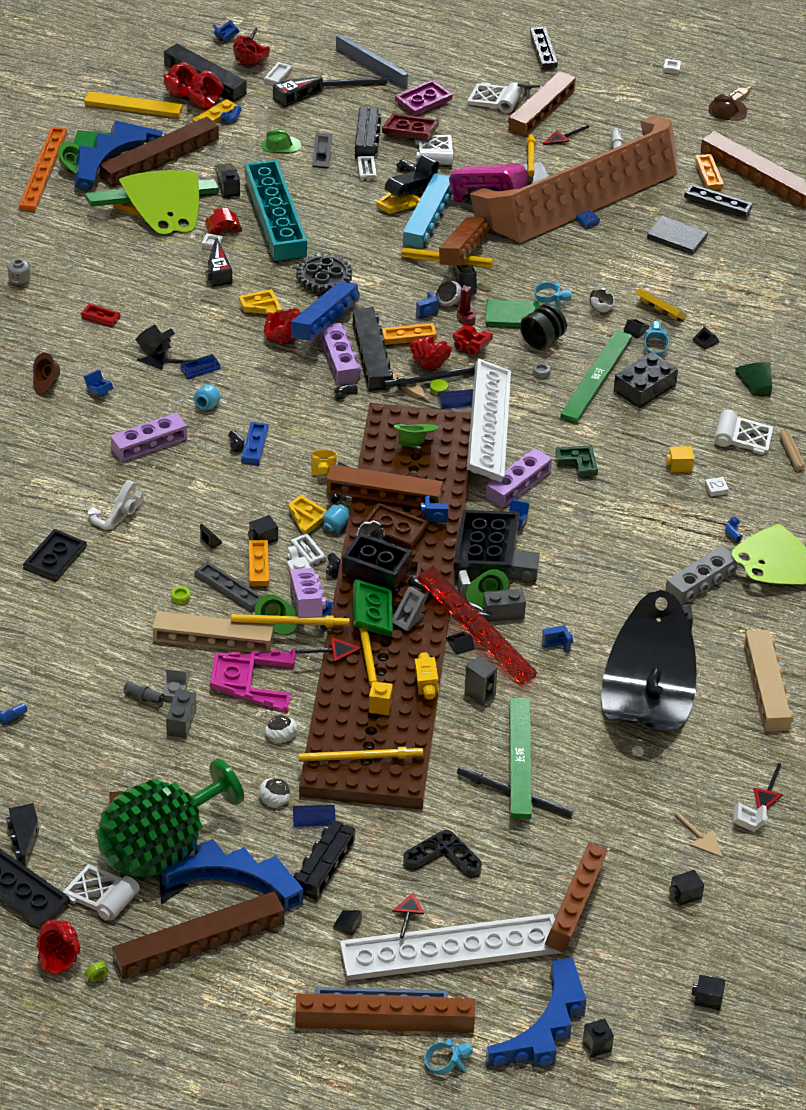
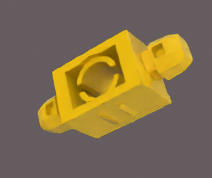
M426 652L420 653L419 659H415L419 695L424 694L426 699H433L435 693H439L435 657H430Z

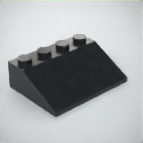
M463 510L453 562L454 570L456 571L455 579H458L459 571L466 570L469 580H475L486 571L495 569L503 571L511 568L520 512Z

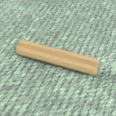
M782 430L780 438L795 470L803 471L805 463L789 430Z

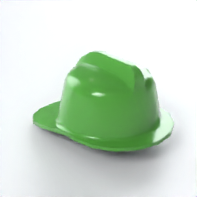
M274 129L266 133V139L262 143V148L267 152L293 153L300 150L301 142L294 137H290L282 129Z
M70 141L63 142L59 146V162L63 168L75 173L76 154L79 146Z
M396 424L394 428L398 429L399 445L416 447L424 442L427 432L437 430L438 426L431 424Z
M497 569L486 571L468 585L466 599L483 608L484 592L508 590L509 580L502 571Z
M274 594L262 596L255 605V615L298 616L293 606ZM274 624V632L286 635L292 633L298 624Z

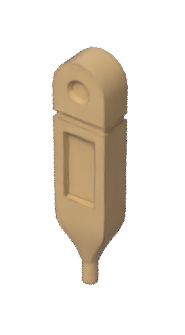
M752 86L738 88L730 96L734 100L741 101L747 97L748 91Z
M398 372L393 373V380L404 375ZM416 383L400 388L414 398H423L429 401V398L424 394L423 388Z

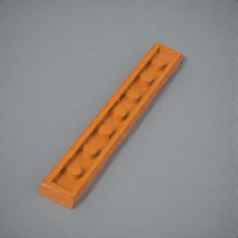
M50 128L19 203L20 211L36 212L58 158V148L67 136L66 128Z

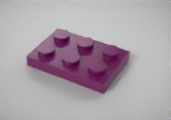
M433 79L395 95V101L414 116L453 99V94Z

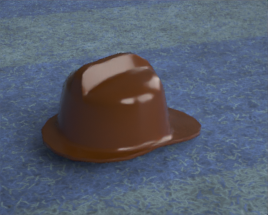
M721 94L710 103L709 113L716 118L738 121L746 116L747 108L742 102L734 100L732 96Z
M46 352L39 354L33 364V387L36 393L44 394L60 375L59 364Z

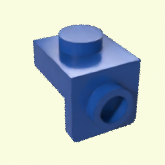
M231 20L220 28L215 24L212 25L215 30L213 32L218 40L221 38L224 43L240 32Z
M432 291L427 292V299L416 302V316L418 319L438 314L440 302Z
M100 370L84 375L88 393L104 396L108 394V391L114 389L112 382L103 380Z
M425 496V503H421V514H425L426 521L448 523V504L429 503V496Z
M512 499L509 512H520L518 527H522L527 521L530 503Z
M565 625L543 629L542 645L544 648L563 645L565 651L570 652L573 636L571 632H568Z

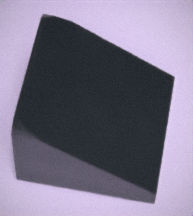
M629 319L623 331L635 338H639L650 326L637 319Z
M704 326L693 338V341L703 349H707L717 344L719 339Z
M200 524V539L212 549L222 544V541L205 525Z
M460 632L447 637L449 644L456 654L474 650L473 638L466 632Z
M343 910L334 923L333 928L353 935L362 921V911Z

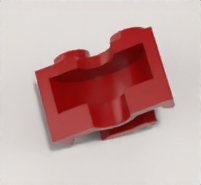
M228 208L214 210V213L209 218H206L205 221L208 234L221 235L224 230H230L231 233L242 231L237 214Z
M465 324L453 334L454 347L458 351L462 350L474 356L492 341L493 334L486 331L478 333L475 327Z

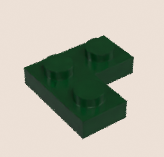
M592 445L556 447L555 454L558 465L576 464L579 477L598 475Z

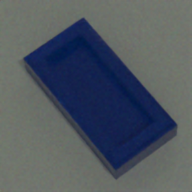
M213 354L182 363L180 364V369L187 379H191L219 370L220 363Z
M473 389L438 392L441 409L472 406Z
M335 804L293 806L294 827L328 826L332 821L336 820Z

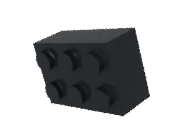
M650 352L615 375L613 391L640 409L676 386L678 368L654 352Z
M358 533L342 556V574L395 592L411 568L412 551Z

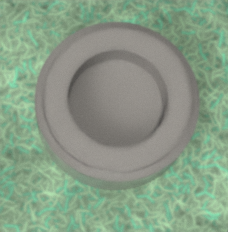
M537 363L533 366V376L535 378L546 379L550 376L551 368L548 364Z

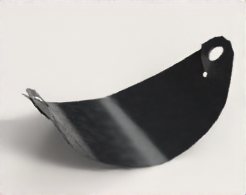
M658 590L648 593L638 602L619 631L610 652L602 682V708L608 719L637 723L643 722L641 724L649 728L665 731L679 728L691 712L697 676L694 640L680 602L669 592ZM659 597L667 600V607L664 610H659L655 606L656 600ZM653 668L661 672L657 681L659 686L663 687V692L660 696L650 694L646 687V681Z

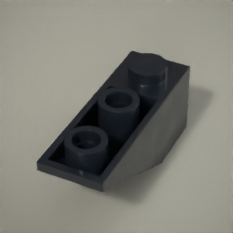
M454 265L456 282L461 288L464 285L471 287V294H477V273L473 266Z
M33 803L8 808L9 817L6 818L8 830L12 829L13 833H10L12 845L17 846V849H15L16 860L21 861L26 867L39 834L38 817Z

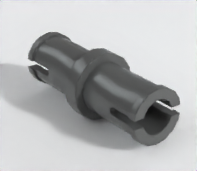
M127 681L124 685V694L137 697L142 702L148 701L160 706L164 701L163 693L153 691L148 686H139L130 681Z

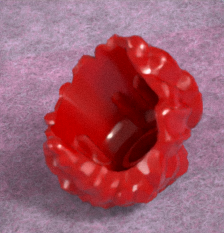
M240 35L234 40L233 51L235 59L244 66L258 65L270 56V47L261 46L251 39L250 36Z
M180 62L172 66L168 74L163 75V83L169 94L175 97H188L187 87L191 85L192 77L198 73L193 66Z
M204 70L192 77L191 85L187 87V96L195 106L201 109H210L220 99L219 95H221L224 86L214 73Z
M293 308L287 311L281 310L280 313L268 312L263 330L266 339H270V341L277 342L278 344H286L288 341L298 340L292 338L291 321L301 314L300 310Z
M432 335L418 338L409 344L410 351L413 354L412 358L426 370L440 368L452 352V347L447 345L446 341L434 342Z
M48 920L42 925L41 934L37 936V958L39 966L43 968L44 972L57 976L58 973L68 971L72 967V962H76L81 946L75 929L68 921Z

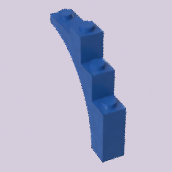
M214 839L200 843L195 848V855L188 856L173 866H167V869L162 872V884L166 889L197 880H224L249 886L263 894L275 892L285 911L303 903V888L277 856L257 863L245 847L225 855Z
M573 958L551 962L550 976L553 993L546 1010L529 1029L508 1041L487 1046L486 1063L488 1067L503 1066L504 1064L515 1062L522 1063L527 1060H532L533 1067L555 1064L557 1049L554 1041L570 1038L572 1024L569 1016L583 1014L586 1008V997Z

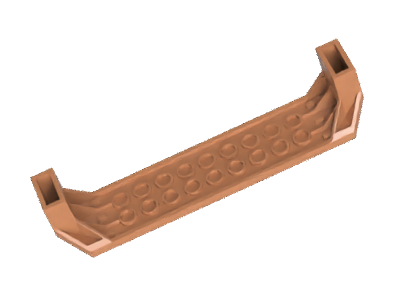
M657 116L641 120L642 137L521 189L496 192L482 188L470 193L474 216L486 217L489 229L515 242L522 243L576 219V215L588 210H597L677 174V150L672 121Z

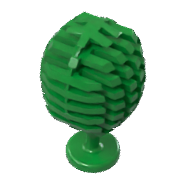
M217 758L211 762L209 767L213 783L192 796L182 790L176 782L169 784L158 779H150L146 783L126 789L119 796H116L101 812L98 824L99 829L95 831L101 857L110 867L119 872L122 877L128 874L129 877L145 880L162 874L167 869V866H173L177 862L184 860L196 848L199 836L198 830L203 828L199 817L200 811L198 807L218 794H221L226 801L233 805H238L244 801L243 788L236 774L225 761Z

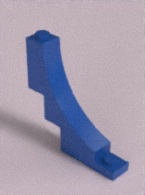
M115 120L110 135L97 133L93 148L80 145L76 154L74 187L91 190L95 181L96 171L100 167L99 164L118 153L135 149L144 145V143L162 137L163 131Z

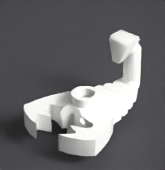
M131 480L125 482L119 495L114 500L113 509L106 522L98 518L102 512L91 507L88 511L91 523L104 530L114 529L115 526H118L128 514H133L142 504L143 492L139 489L135 491V487L140 485ZM133 490V491H135L136 493H135V495H134V494L130 495V492Z

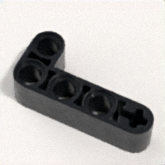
M422 155L414 172L389 178L385 184V191L399 198L424 192L434 173H438L439 162L426 155Z

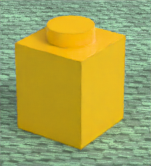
M692 446L670 447L669 454H666V465H669L671 473L693 472L694 454Z
M372 682L369 695V713L389 715L392 704L393 684Z

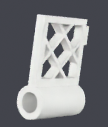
M515 82L510 83L508 86L477 83L467 103L474 106L499 108L501 112L508 114L513 111L523 93V89L518 87V83Z
M432 135L429 140L424 141L415 138V144L419 145V152H416V162H418L422 155H426L437 160L439 165H453L451 135Z
M727 409L720 413L714 441L721 447L735 445L763 455L768 453L773 427L740 418L734 411ZM740 424L747 426L749 429L744 430ZM759 430L766 431L768 433L761 435ZM754 433L756 438L752 439L748 434ZM743 436L747 441H741L737 438ZM761 441L765 447L757 445L756 442Z
M88 864L63 893L70 897V903L75 904L78 902L97 910L102 919L112 921L140 891V886L129 876L121 878ZM89 873L95 874L98 877L85 880ZM114 882L111 886L102 888L101 883ZM99 884L100 888L87 891L86 886ZM84 887L85 892L73 893L75 889ZM101 894L97 902L89 900V897Z

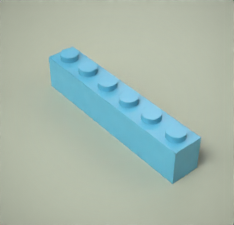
M434 173L403 231V245L422 249L425 243H428L430 233L434 232L435 224L439 222L440 214L444 213L445 204L449 203L450 195L452 194L449 183L450 176Z

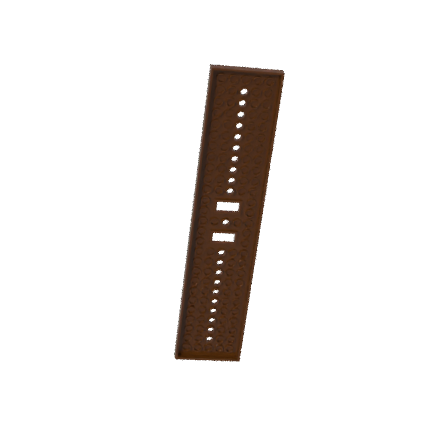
M369 403L358 468L443 481L440 504H448V523L429 522V527L414 547L408 549L412 551L411 567H417L416 575L406 574L397 588L398 591H392V606L399 607L408 587H410L408 580L412 576H416V579L430 584L436 578V588L450 594L454 593L456 571L454 570L453 562L462 512L466 509L471 473L470 470H467L471 412ZM431 424L438 426V429L427 432L424 442L419 445L421 448L399 445L398 429H395L394 425ZM352 497L330 615L334 616V618H350V626L328 627L324 649L332 648L331 637L362 647V649L334 662L333 652L323 653L305 753L365 751V747H372V750L406 747V749L423 748V756L407 757V759L394 757L303 762L300 778L299 797L423 810L439 693H435L433 699H426L424 694L419 695L415 673V659H419V654L425 652L430 657H435L438 674L437 682L440 692L452 602L431 594L425 600L420 610L424 617L409 631L394 623L393 633L390 637L368 631L377 682L393 684L392 704L389 715L369 713L371 686L369 685L360 629L354 627L353 583L359 579L342 574V556L356 538V534L359 531L358 528L377 503L424 520L425 514H421L420 507ZM371 534L369 535V536L374 537V538H377V539H379V540H382V541H385V542H388V543H391V544L400 546V545H398V544H395V543H392V542H390V541L384 540V539L379 538V537H377V536H374V535H371ZM414 586L412 587V588L418 590L419 592L425 594V591H424V590H421V589H419V588H417V587H414ZM382 644H388V645H390V646H388V647H383V646H381V645H382ZM385 658L387 661H380L379 659ZM377 673H384L385 675L379 676ZM370 717H377L378 719H377V720H370L369 718H370ZM367 732H375L376 734H374V735H368V734H366V733H367ZM369 762L371 764L368 766H364L361 763Z

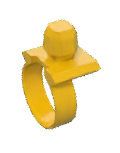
M331 450L313 451L311 453V475L328 476L331 465H336L337 453Z

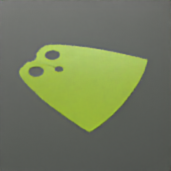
M162 170L133 174L119 179L135 208L156 232L169 234L175 230L189 232L194 229L199 208L197 172ZM172 212L173 216H168L167 213ZM186 219L189 225L182 227L178 224V221ZM166 221L169 226L167 229H162L158 226V222Z
M779 523L750 536L731 552L736 562L742 564L745 567V572L754 580L780 584H806V546ZM746 553L749 555L750 560H742L738 554ZM759 560H763L765 564H760ZM758 568L762 570L763 576L754 575L752 569Z

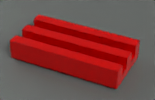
M90 303L81 313L82 319L111 328L114 327V323H117V319L121 318L119 312Z

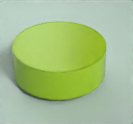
M441 379L433 380L430 384V392L436 396L445 395L448 392V383Z
M179 586L171 591L173 603L184 605L190 601V590L188 588Z
M96 962L86 970L85 976L90 982H97L106 976L108 968L104 962Z

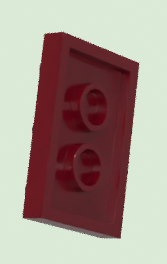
M393 113L383 125L382 133L389 136L417 138L422 141L429 140L439 126V120Z

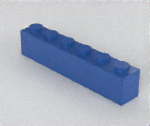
M338 282L291 321L292 338L312 341L359 301L360 292L358 291V284Z

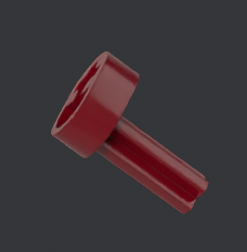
M466 285L461 288L457 318L462 325L471 326L476 322V313L470 306L471 287H466Z

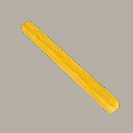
M411 248L401 250V257L440 262L439 252ZM468 255L461 265L491 268L494 265V260L492 258Z

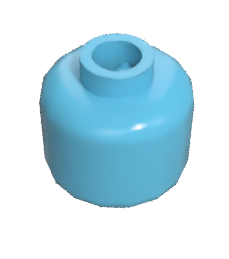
M209 384L202 386L194 395L196 406L203 411L213 409L221 399L219 390Z
M340 504L332 505L322 517L324 528L329 532L340 533L347 526L349 510Z

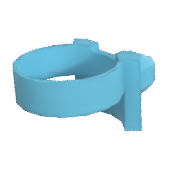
M543 282L534 289L535 298L538 302L551 303L555 301L556 307L559 309L561 307V300L569 301L572 299L571 291H560L559 282L556 284ZM543 289L556 290L554 295L547 297L537 294Z
M654 321L651 329L645 331V341L657 338L662 341L666 340L667 345H669L668 331L662 330L661 323ZM644 341V349L646 350V352L648 354L650 352H654L648 349V347L646 346V342ZM668 346L665 350L654 353L661 356L668 350Z
M448 1038L446 1042H438L430 1046L425 1053L424 1060L432 1073L443 1075L450 1072L455 1065L461 1071H465L462 1058L466 1059L474 1051L469 1042L456 1047ZM444 1047L452 1049L453 1055L448 1065L441 1069L430 1068V1057L436 1050Z

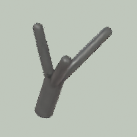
M525 81L524 84H517L518 87L525 88L526 101L530 99L531 88L540 87L539 84L530 85L529 81Z

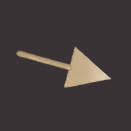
M675 812V815L699 837L690 846L723 857L714 830L703 836L679 812Z

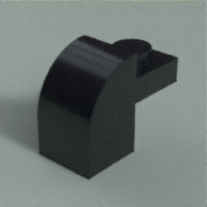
M154 324L142 331L135 340L148 355L158 356L171 348L169 344L171 342L170 338L175 333L171 328L161 333Z

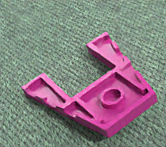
M291 649V652L271 650V653L259 654V651H251V654L240 655V652L216 653L214 655L210 688L288 713L290 693L250 688L254 664L293 669L296 649Z

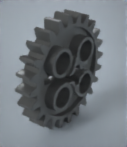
M321 253V256L314 254V258L308 256V260L303 259V263L299 262L296 279H298V283H301V287H305L306 291L311 289V293L318 291L320 295L321 292L326 293L338 282L350 283L352 281V269L347 260L343 261V257L338 259L337 255L330 257V253L327 256H324L323 253Z

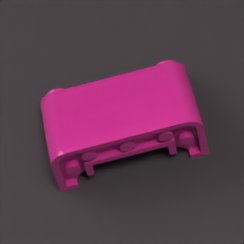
M521 164L468 165L454 170L449 177V183L454 201L462 202L464 195H468L470 188L498 187L499 191L521 189L528 179L526 168Z

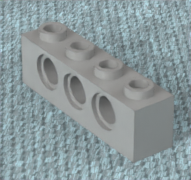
M720 546L668 578L665 591L674 595L680 604L683 605L692 601L699 594L705 593L715 584H719L728 576H732L737 570V562L732 557L731 552Z

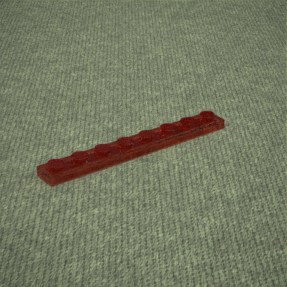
M434 566L418 575V580L521 686L536 676L537 671Z

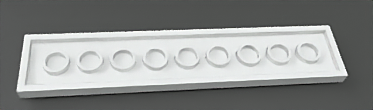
M478 358L475 364L467 470L486 476L491 480L502 482L505 474L511 371Z
M553 914L405 932L403 939H400L401 933L340 941L347 981L551 955L562 952L544 945L555 920Z

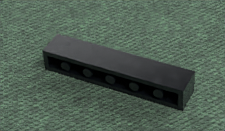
M178 43L164 51V65L170 68L180 62H185L193 66L198 74L204 70L214 73L224 86L221 96L235 102L247 94L246 80Z
M374 307L353 309V327L368 390H388L390 388H384L383 382L393 380V372L389 371L390 360L387 359V348H384V336H382L381 325H378L379 316L375 314Z

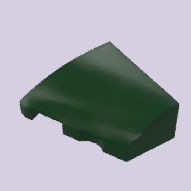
M771 362L751 363L735 368V374L742 377V383L749 388L753 396H771Z

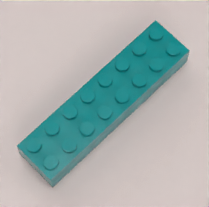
M278 160L246 163L245 181L273 260L282 261L307 257V238Z

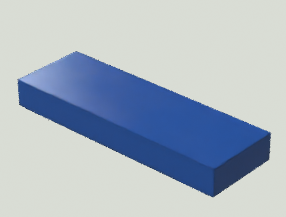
M250 423L241 457L242 464L260 465L269 424Z

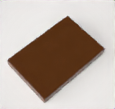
M377 503L364 520V522L377 521L381 524L379 528L371 532V535L408 549L414 547L429 527V521L381 503Z

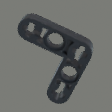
M449 830L438 832L410 848L403 855V865L408 870H417L444 854L469 878L478 877L482 870L481 860ZM427 847H431L435 849V851L432 853H427L424 851V849ZM456 851H462L465 855L458 857L455 856L453 853Z

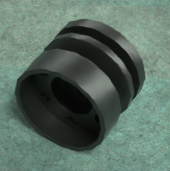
M545 303L520 321V331L524 340L531 347L541 350L565 334L567 322L558 307Z

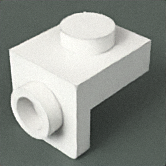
M738 803L734 807L733 823L756 832L767 822V807L762 805L756 811Z

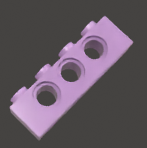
M341 323L330 324L320 333V341L337 385L358 382V374H361L360 364L356 363V354L352 352L351 341L347 340L346 329L343 330Z
M174 413L110 435L111 450L119 461L123 462L186 440L187 425L178 413Z
M534 448L505 470L502 482L491 480L487 483L486 499L502 509L511 503L512 499L518 498L551 472L552 458Z
M313 568L290 569L291 590L298 617L322 616V609H326L325 597H323V589H321L318 574H315Z

